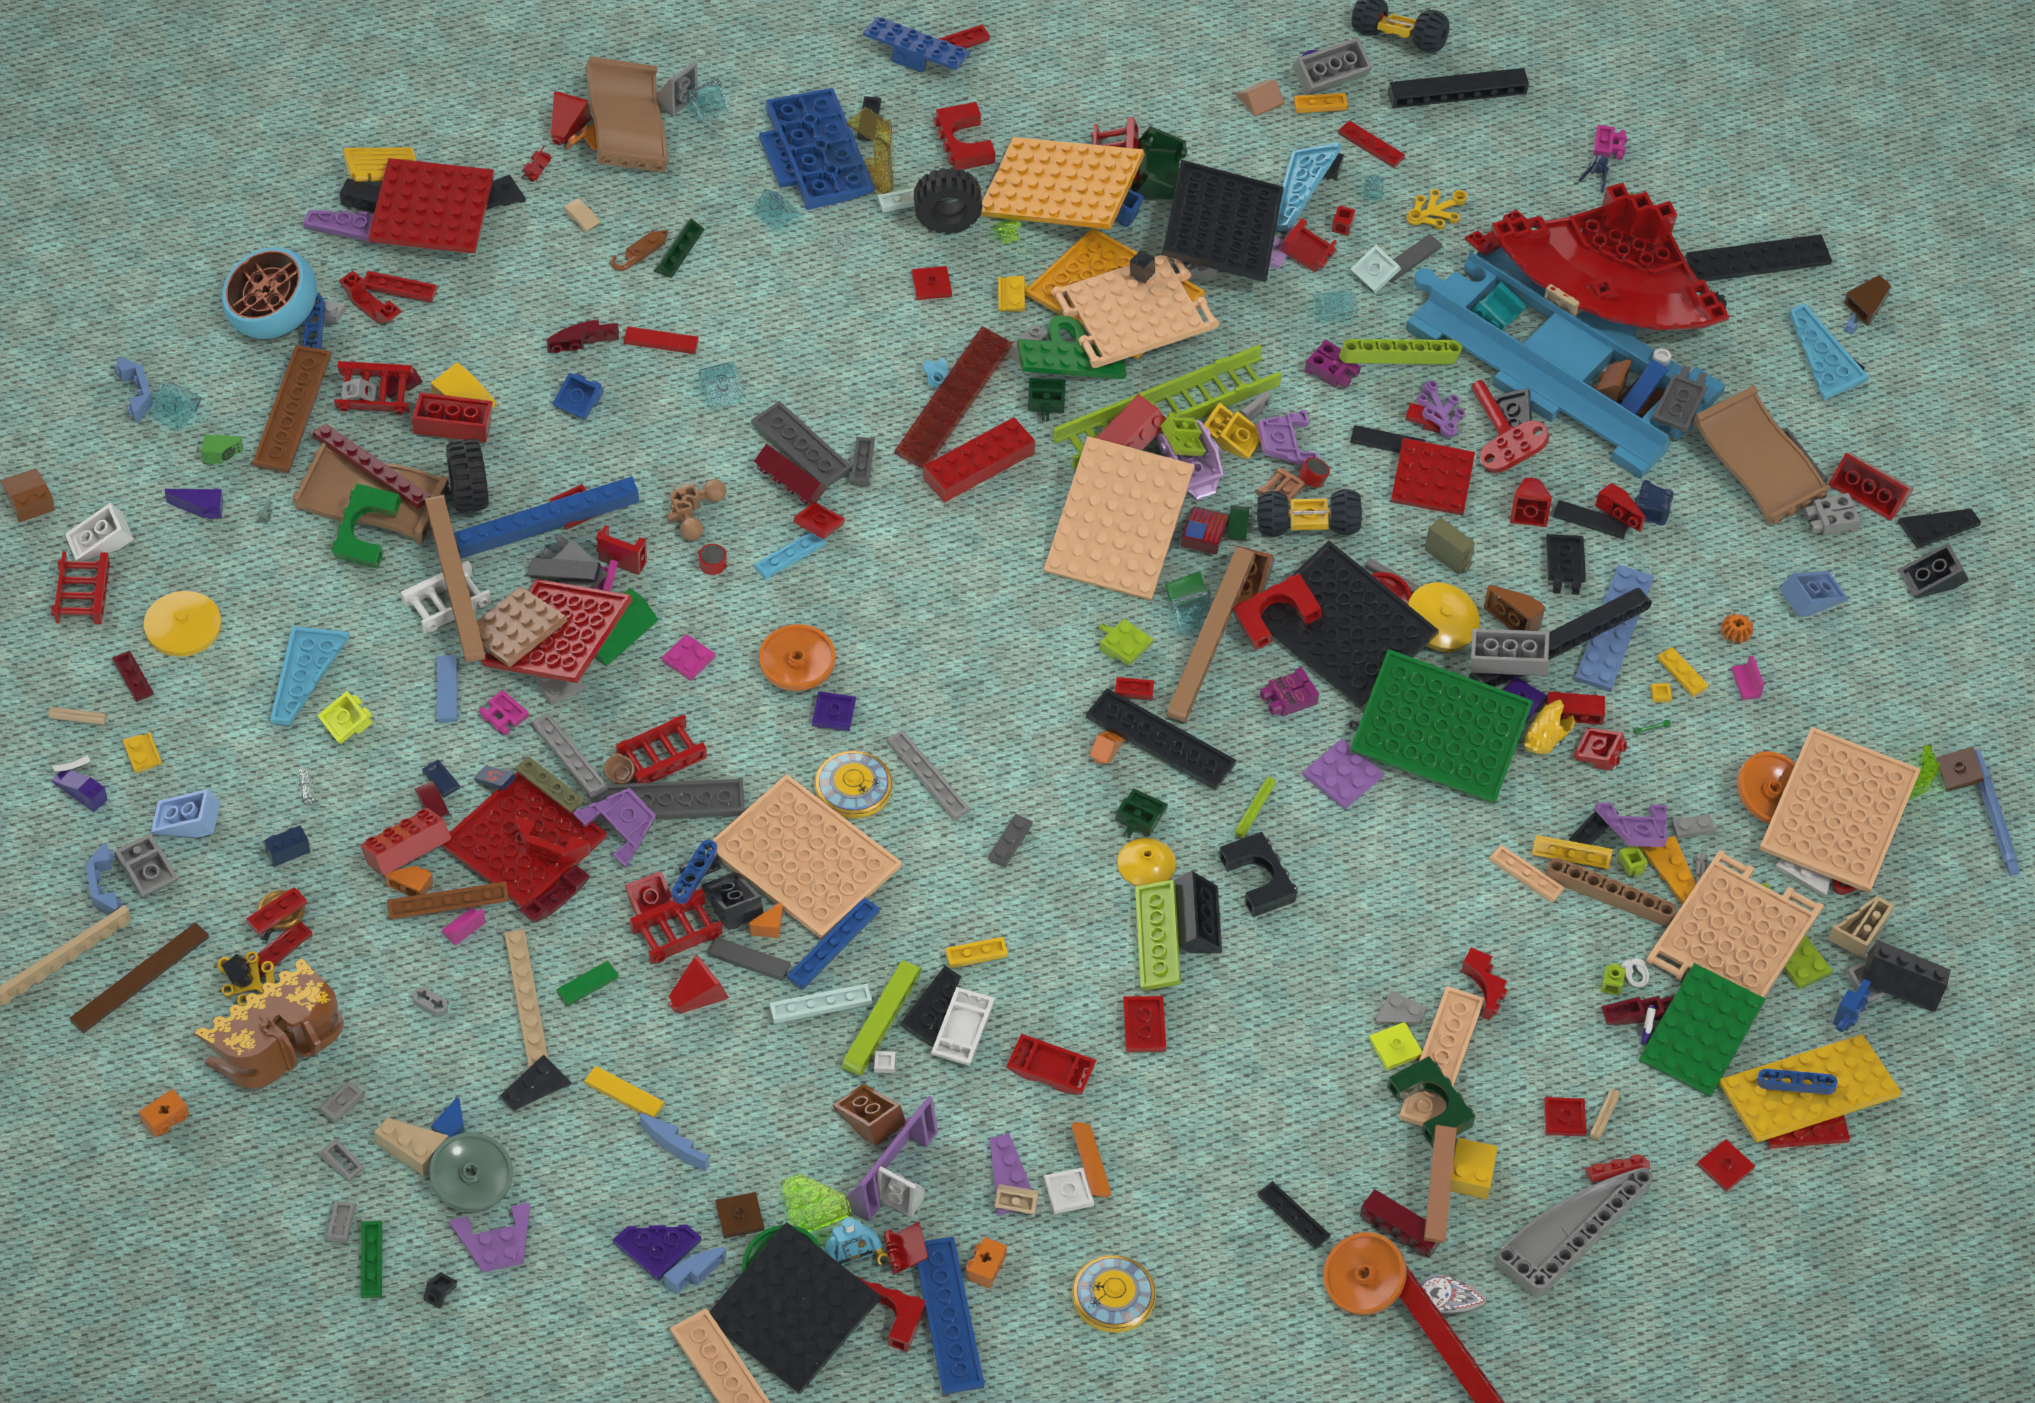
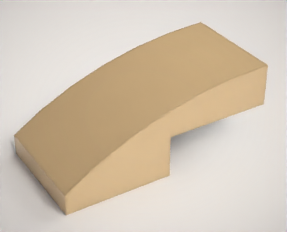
M578 198L563 207L573 222L576 221L584 233L600 224L594 213Z

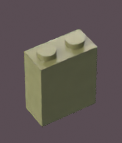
M1440 517L1428 528L1425 551L1459 575L1464 570L1467 571L1472 565L1471 560L1475 552V542Z

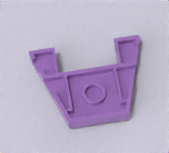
M1300 410L1296 414L1291 412L1283 417L1275 416L1259 420L1256 426L1263 454L1302 466L1307 458L1314 457L1319 459L1317 452L1299 451L1293 426H1308L1309 418L1307 411Z
M630 788L606 797L605 800L598 803H592L584 809H578L573 812V815L584 827L601 814L627 841L613 854V857L624 868L629 865L656 819V814Z
M1613 803L1595 804V811L1628 846L1665 847L1667 841V805L1650 804L1648 811L1651 817L1618 816Z
M529 1202L511 1206L515 1225L472 1234L468 1216L450 1220L451 1228L465 1245L482 1273L524 1263L530 1213Z

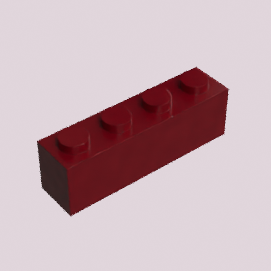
M767 443L753 461L759 465L757 469L765 475L767 472L772 475L770 479L779 485L781 482L785 484L784 489L793 495L796 492L800 495L798 499L806 505L808 502L811 504L817 503L827 489L825 485Z
M1376 1189L1372 1191L1361 1206L1360 1217L1366 1223L1374 1224L1384 1234L1392 1235L1397 1238L1399 1243L1410 1246L1421 1256L1425 1255L1430 1258L1440 1245V1243L1424 1241L1426 1223L1424 1218Z

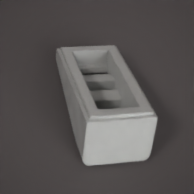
M337 1138L320 1153V1157L348 1182L364 1169L361 1163ZM337 1150L338 1153L332 1157L331 1154ZM342 1155L344 1158L337 1162L336 1159ZM348 1160L350 1163L343 1168L341 1165ZM354 1165L356 1169L349 1174L347 1170Z

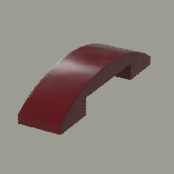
M574 865L562 875V880L537 900L532 898L519 911L533 923L540 921L556 912L576 895L589 880L590 876L580 867Z

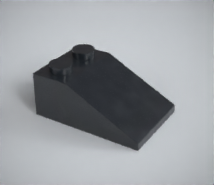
M1949 543L1898 569L1914 599L1953 590L1969 581Z
M736 872L701 885L718 918L728 930L736 929L743 924L749 923L764 913L761 896Z

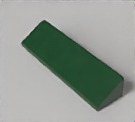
M690 218L653 271L672 278L705 229Z

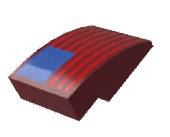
M1194 506L1182 535L1181 546L1217 555L1230 514Z

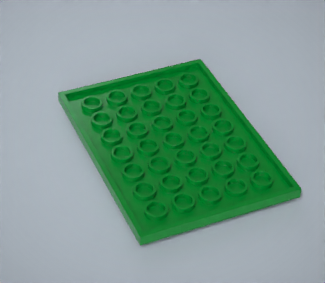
M1388 649L1350 747V752L1495 804L1533 701Z

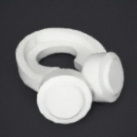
M1637 958L1629 959L1621 965L1622 968L1626 969L1625 978L1632 987L1642 988L1649 980V972L1644 960ZM1633 965L1636 966L1637 971L1643 976L1641 982H1635L1632 979Z

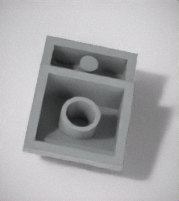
M151 833L115 850V858L142 897L178 880L176 873L160 846L158 847Z

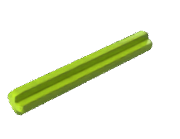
M1267 777L1235 829L1234 834L1236 837L1244 838L1275 786L1276 780L1274 778Z

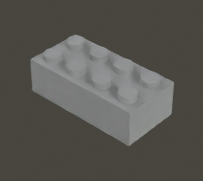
M1359 37L1299 57L1292 66L1305 95H1313L1365 77L1373 68Z
M1473 629L1471 673L1547 676L1549 632Z

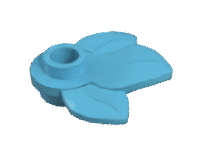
M941 358L934 363L926 359L923 364L924 372L928 376L927 381L933 388L939 389L944 384H952L958 377V372L948 370L945 358Z

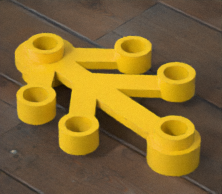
M1432 189L1430 191L1428 207L1421 211V208L1425 205L1426 198L1423 195H1418L1415 198V207L1407 213L1406 220L1411 225H1420L1421 223L1433 225L1437 230L1444 228L1445 221L1443 219H1432L1428 216L1449 219L1450 223L1456 224L1459 222L1460 215L1455 212L1449 213L1442 210L1454 205H1464L1467 201V193L1457 190L1454 192L1452 199L1436 205L1441 192L1438 189Z
M250 951L246 955V959L252 969L251 974L254 978L252 983L243 988L225 984L222 987V993L226 997H232L234 994L251 990L261 992L258 995L264 992L258 967L259 956L256 952ZM255 955V959L250 961V957ZM223 957L217 963L218 969L223 974L226 973L221 965L228 961L229 957ZM266 961L261 966L262 971L266 974V982L275 983V966L272 962ZM271 965V969L266 971L265 968ZM228 988H231L230 993H226ZM241 994L238 996L237 1001L240 1006H245L247 1004V1002L241 1003L242 999L246 998L247 994Z

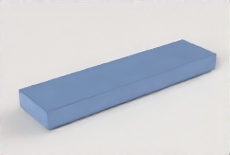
M456 655L437 656L438 722H457Z

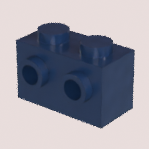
M301 825L289 828L285 832L272 835L264 840L266 854L273 867L310 853L309 840Z

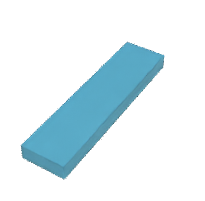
M809 532L755 563L754 568L766 580L826 545V541Z

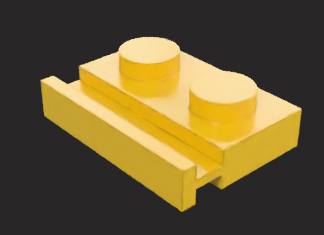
M1024 276L998 277L999 312L1025 311Z
M150 731L145 735L140 734L123 740L134 773L162 765Z

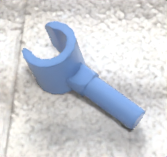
M1856 313L1852 314L1851 320H1848L1845 331L1851 334L1858 327L1854 323L1857 317Z

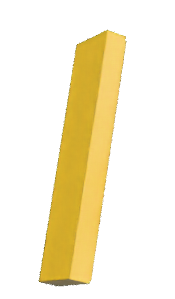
M1535 835L1532 855L1550 859L1561 858L1572 863L1609 869L1613 849Z
M596 1065L584 1080L585 1085L640 1114L644 1113L656 1118L664 1107V1101Z

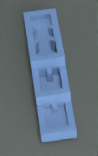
M644 1113L640 1114V1126L657 1143L686 1163L706 1171L709 1166V1155L694 1150V1141L679 1136L678 1127Z

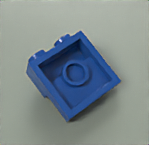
M569 372L553 402V406L586 420L593 406H597L604 390L599 382L595 380L590 382L579 373L574 375Z

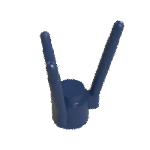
M1603 155L1596 156L1594 162L1590 163L1578 181L1581 182L1589 172L1591 174L1603 172L1601 193H1603L1609 170L1607 167L1608 159Z

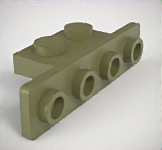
M527 757L516 766V771L568 812L573 813L584 803V799L532 758Z

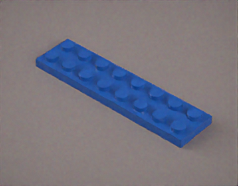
M954 1237L924 1241L928 1258L916 1265L923 1300L926 1301L925 1310L942 1394L984 1388L985 1384Z

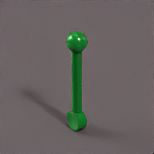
M1664 720L1663 723L1643 728L1635 727L1633 733L1638 735L1642 731L1659 727L1667 728L1671 722Z

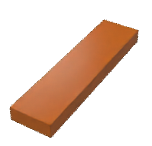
M1075 1121L1071 1127L1091 1193L1095 1196L1107 1198L1112 1193L1091 1125Z

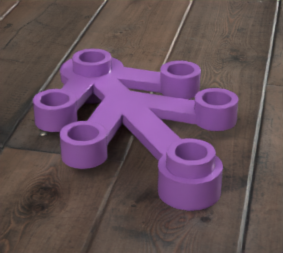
M1434 380L1426 381L1422 387L1423 393H1420L1416 398V402L1425 407L1422 416L1440 426V433L1444 437L1451 438L1458 432L1456 424L1466 414L1463 409L1456 408L1453 413L1454 417L1449 421L1447 415L1453 406L1458 404L1459 397L1451 394L1447 399L1446 405L1443 407L1437 393L1438 384ZM1428 396L1432 398L1434 405L1428 401Z

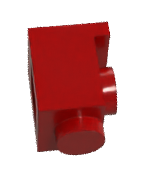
M1338 205L1331 232L1349 236L1356 210Z

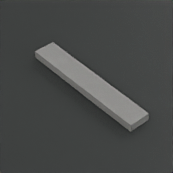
M549 713L532 721V726L590 798L608 790L607 784Z
M903 730L887 738V743L954 821L970 812L968 805Z

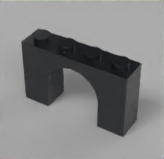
M1263 832L1220 847L1219 859L1227 872L1245 865L1255 864L1267 869L1273 878L1268 884L1246 892L1244 903L1252 917L1262 915L1296 901L1297 887L1295 883L1290 881L1287 869L1282 867L1279 855L1274 853L1269 838H1266Z

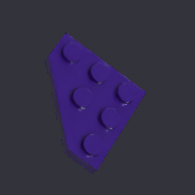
M687 1224L678 1225V1227L649 1225V1228L627 1226L613 1239V1244L654 1279L659 1281L664 1274L702 1241V1237Z

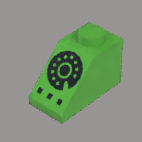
M204 434L201 449L203 463L222 464L243 451V442L240 436Z

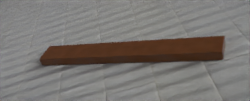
M195 922L71 1016L70 1021L84 1034L209 938V934Z

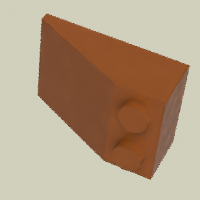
M36 468L0 480L19 523L55 511L53 497L46 482Z
M1241 547L1256 552L1237 603L1246 601L1256 593L1265 591L1275 561L1272 554Z
M1490 584L1487 588L1484 609L1511 630L1539 631L1541 629L1545 606L1530 595Z
M864 1083L833 1104V1108L863 1139L873 1145H877L898 1131L906 1122L900 1104Z

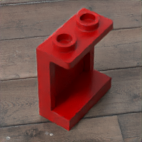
M1301 218L1284 240L1280 251L1316 273L1319 268H1324L1328 261L1326 258L1328 256L1331 258L1335 253L1337 241L1333 240L1330 244L1305 228L1308 221Z
M607 525L603 527L602 531H598L596 535L598 560L608 564L610 560L618 561V568L639 575L647 563L646 539L639 537L635 545L609 536V526Z

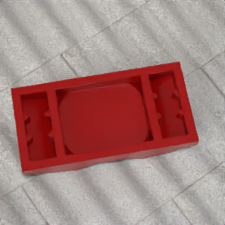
M1021 1033L1006 1068L1024 1079L1043 1082L1064 1093L1082 1095L1097 1060Z

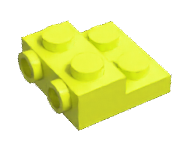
M348 691L317 715L340 744L355 732L359 735L373 723L371 720L372 713L366 707L362 708L360 706L363 702L356 694L352 696Z

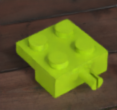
M1174 412L1168 413V418L1160 427L1176 455L1203 456L1206 450L1199 439L1203 432L1195 418L1176 417Z
M1125 619L1113 628L1104 622L1099 626V629L1107 634L1100 641L1099 650L1113 660L1118 658L1128 666L1153 644L1152 637Z

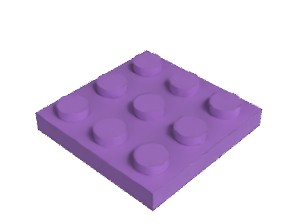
M1340 739L1306 768L1302 776L1345 810L1382 779L1384 772L1367 758L1350 752L1351 746L1343 739Z

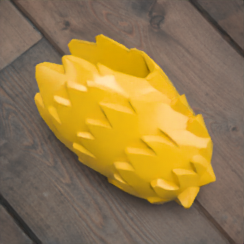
M1556 700L1544 706L1540 713H1537L1524 737L1525 750L1536 754H1549L1571 732L1575 724L1574 716L1571 715L1566 720L1560 721L1564 707L1561 700Z

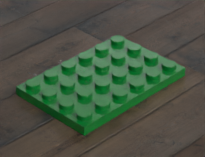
M1694 963L1641 1054L1639 1061L1712 1097L1721 1078L1724 1076L1764 1005L1766 998Z

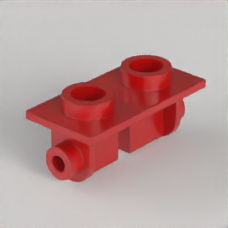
M544 146L540 151L536 150L532 155V163L527 162L522 170L525 172L522 179L526 175L531 182L538 180V177L543 172L542 169H545L551 161V155L543 152Z

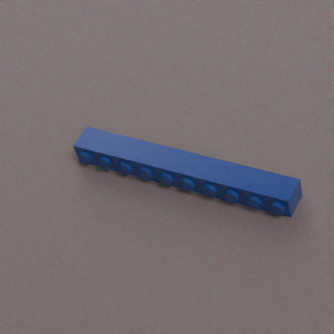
M633 476L453 532L460 558L557 529L574 521H582L639 503V492Z

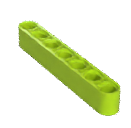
M1347 339L1343 343L1339 358L1345 363L1455 364L1461 353L1462 345L1455 340Z
M905 960L900 962L842 1063V1069L862 1076L921 974V967Z

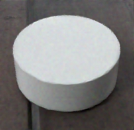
M1657 349L1654 351L1652 359L1663 366H1667L1671 361L1672 355L1666 349Z

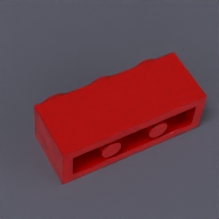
M1548 691L1546 705L1556 700H1561L1562 704H1564L1560 721L1566 720L1573 715L1575 723L1603 725L1605 718V696Z

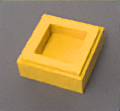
M1670 683L1650 685L1652 702H1672Z

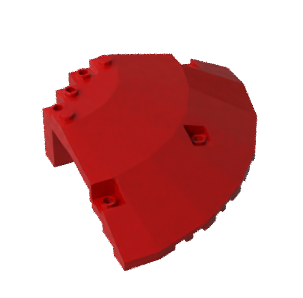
M1622 182L1606 188L1601 207L1582 213L1546 221L1539 215L1530 219L1522 217L1510 221L1507 218L1492 223V229L1501 248L1534 283L1545 290L1550 284L1559 288L1562 292L1580 302L1578 306L1580 310L1611 322L1652 330L1706 328L1729 319L1723 303H1719L1714 291L1710 292L1705 280H1698L1672 235L1677 213L1671 201L1653 205L1647 191L1630 196Z

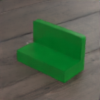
M1200 572L1165 583L1168 599L1176 605L1211 594L1210 589L1204 586Z

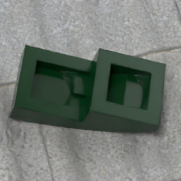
M1231 505L1227 539L1246 541L1249 507Z

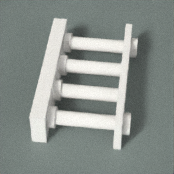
M469 561L462 563L467 587L473 594V597H471L473 610L484 608L491 603L490 591H479L471 580V577H473L472 565ZM443 573L401 591L403 605L405 607L414 605L423 618L421 626L424 634L429 631L433 632L438 627L455 620L452 608H447L437 594L447 590ZM428 597L431 598L440 612L430 616L420 602L421 600Z

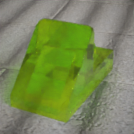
M1007 220L993 224L1003 244L1020 240L1017 231L1018 228L1022 227L1020 220Z

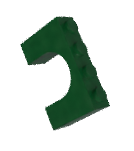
M1430 1056L1389 1077L1387 1088L1398 1102L1422 1091L1433 1092L1444 1100L1447 1107L1446 1110L1423 1123L1421 1133L1432 1148L1436 1125L1456 1128V1136L1473 1127L1475 1120L1473 1109L1465 1104L1462 1095L1456 1092L1450 1079L1443 1075L1438 1063L1433 1061Z

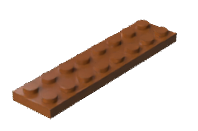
M295 345L256 451L253 467L290 473L332 356L331 351Z

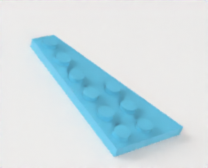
M1340 142L1292 151L1283 183L1284 188L1276 232L1291 228L1342 149Z
M1805 303L1790 310V318L1823 401L1868 380V375Z
M292 626L270 718L271 724L288 726L292 724L350 637L349 632Z

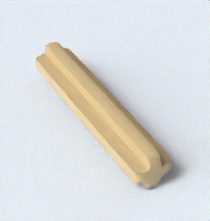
M50 707L48 711L49 718L102 725L106 722L105 713Z
M1610 1089L1591 1130V1139L1600 1140L1619 1098L1620 1092L1618 1090Z

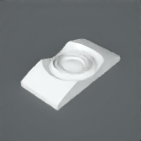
M956 987L931 1055L970 1066L977 1052L983 1031L988 1023L995 998Z

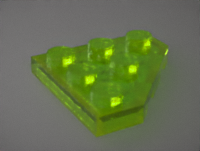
M800 1173L782 1180L791 1225L811 1232L852 1216L849 1200L845 1194Z

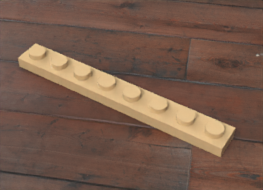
M125 905L1 985L0 1006L8 1004L18 994L25 993L35 983L42 982L47 975L60 970L64 964L75 960L85 950L92 949L102 939L109 938L114 931L127 926L131 921L129 909Z
M522 929L505 932V939L527 1061L530 1068L543 1054L547 1058L548 1055L525 930Z

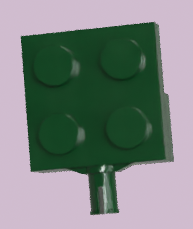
M1029 378L1028 411L1042 412V421H1045V416L1046 421H1049V412L1064 413L1066 380Z
M1133 788L1129 796L1124 798L1117 809L1115 821L1127 826L1123 833L1124 837L1130 838L1134 830L1150 836L1167 810L1168 804Z

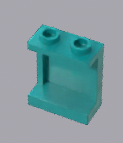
M1500 282L1471 311L1503 331L1520 316L1527 306Z

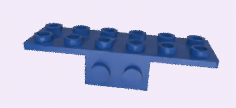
M876 17L863 31V36L893 47L892 62L921 73L926 68L927 60L957 70L970 55V51L963 47L955 46L947 41L939 40L931 35H926L883 17Z

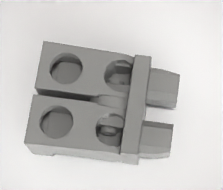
M1849 493L1814 500L1812 506L1805 507L1804 509L1806 519L1815 518V521H1810L1812 533L1821 532L1822 536H1828V534H1836L1847 530L1856 532L1859 529L1861 520L1854 508Z

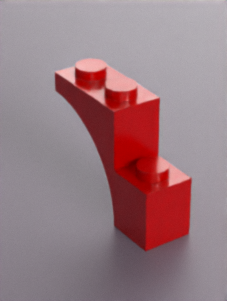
M1471 947L1463 961L1461 972L1471 977L1481 988L1485 998V1009L1482 1018L1490 1021L1492 1015H1497L1501 1005L1498 1004L1500 999L1504 1000L1508 993V989H1506L1507 980L1491 974L1494 967L1491 964L1493 956Z

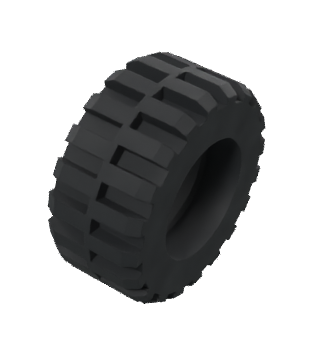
M944 167L937 171L932 170L930 174H925L914 188L913 196L916 217L924 227L926 226L931 231L935 230L936 233L946 232V234H951V232L958 233L962 229H968L981 215L983 209L981 187L978 180L963 169L956 170L954 167L945 169ZM945 198L959 199L951 203L937 202Z
M473 438L449 442L446 445V457L456 511L468 512L486 509L489 506L488 485L479 441Z

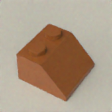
M1631 360L1608 365L1606 371L1601 372L1599 377L1600 383H1596L1594 389L1617 403L1627 382Z

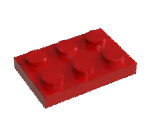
M1123 996L1126 1052H1166L1163 996Z

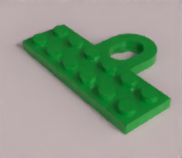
M1058 315L1051 319L1047 328L1049 341L1018 339L1016 343L1021 368L1024 372L1125 379L1127 376L1123 359L1098 368L1092 367L1084 347L1080 346L1078 339L1085 335L1083 327L1076 319L1070 316ZM1060 330H1067L1074 339V342H1065L1060 337ZM1091 345L1096 356L1101 357L1095 345Z

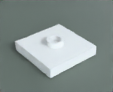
M1084 1167L1044 1175L1045 1186L1054 1214L1094 1206Z

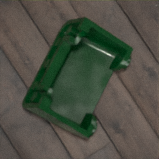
M1150 126L1138 140V149H1144L1145 156L1138 169L1137 181H1133L1131 184V190L1135 193H1140L1143 198L1173 200L1179 172V161L1186 157L1188 151L1186 149L1187 141Z

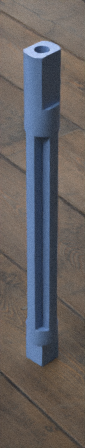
M1975 750L1984 781L1978 784L2004 864L2007 866L2009 876L2019 874L2018 860L1988 768L1985 765L1981 750Z

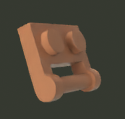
M1278 468L1275 471V475L1263 487H1259L1256 493L1260 496L1268 492L1280 479H1284L1273 491L1285 494L1288 497L1289 504L1291 502L1290 499H1293L1305 487V482L1285 469Z

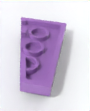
M309 210L303 222V227L369 242L368 236L374 214H368L366 211H360V214L349 213V211L333 213V211Z
M1007 1133L990 1138L995 1196L999 1184L1032 1190L1010 1134ZM997 1208L998 1216L1013 1212L1012 1210Z

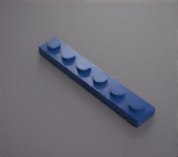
M864 897L788 974V980L803 990L880 912V908Z

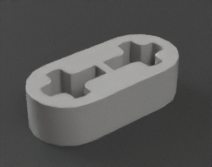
M425 987L417 988L414 991L413 1001L416 1006L436 1017L444 1016L447 1013L448 1005L443 997ZM426 995V999L421 998V999L419 1000V996L422 997V996ZM440 1004L442 1005V1009H441V1008L435 1009V1005H436V1006H440Z

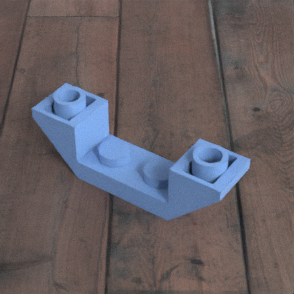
M116 357L118 365H115V371L117 376H121L122 382L134 380L135 385L140 386V389H137L139 396L129 398L130 406H127L129 416L134 417L135 423H138L153 405L143 366L125 358Z
M104 843L87 861L86 868L93 906L110 915L121 908L122 903L121 899L116 898L115 892L103 894L102 885L98 886L97 881H101L100 872L112 870L111 862H115L113 850H108L107 843Z

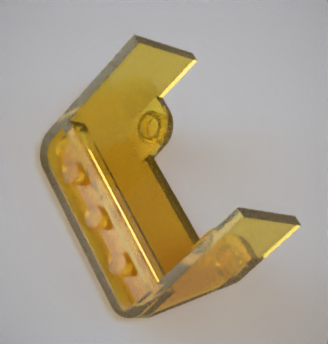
M865 107L846 124L873 141L874 158L869 156L864 162L875 189L883 194L890 193L894 189L895 177L892 124L889 120L884 119Z

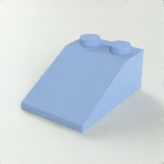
M208 789L159 800L151 833L194 838L214 834L220 801Z

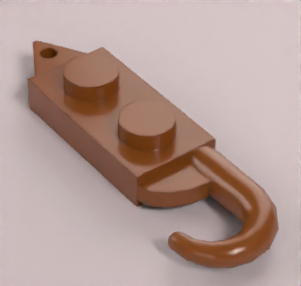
M652 230L627 248L625 257L628 261L618 265L615 263L617 256L614 255L610 260V265L618 271L629 269L665 245L668 230L656 232Z

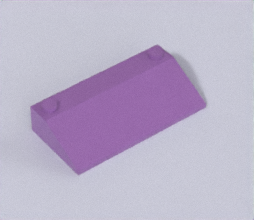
M928 1096L914 1114L907 1118L904 1127L854 1191L849 1192L847 1196L849 1211L870 1221L881 1207L876 1183L879 1167L881 1166L886 1169L909 1139L927 1147L937 1135L938 1128L933 1097Z

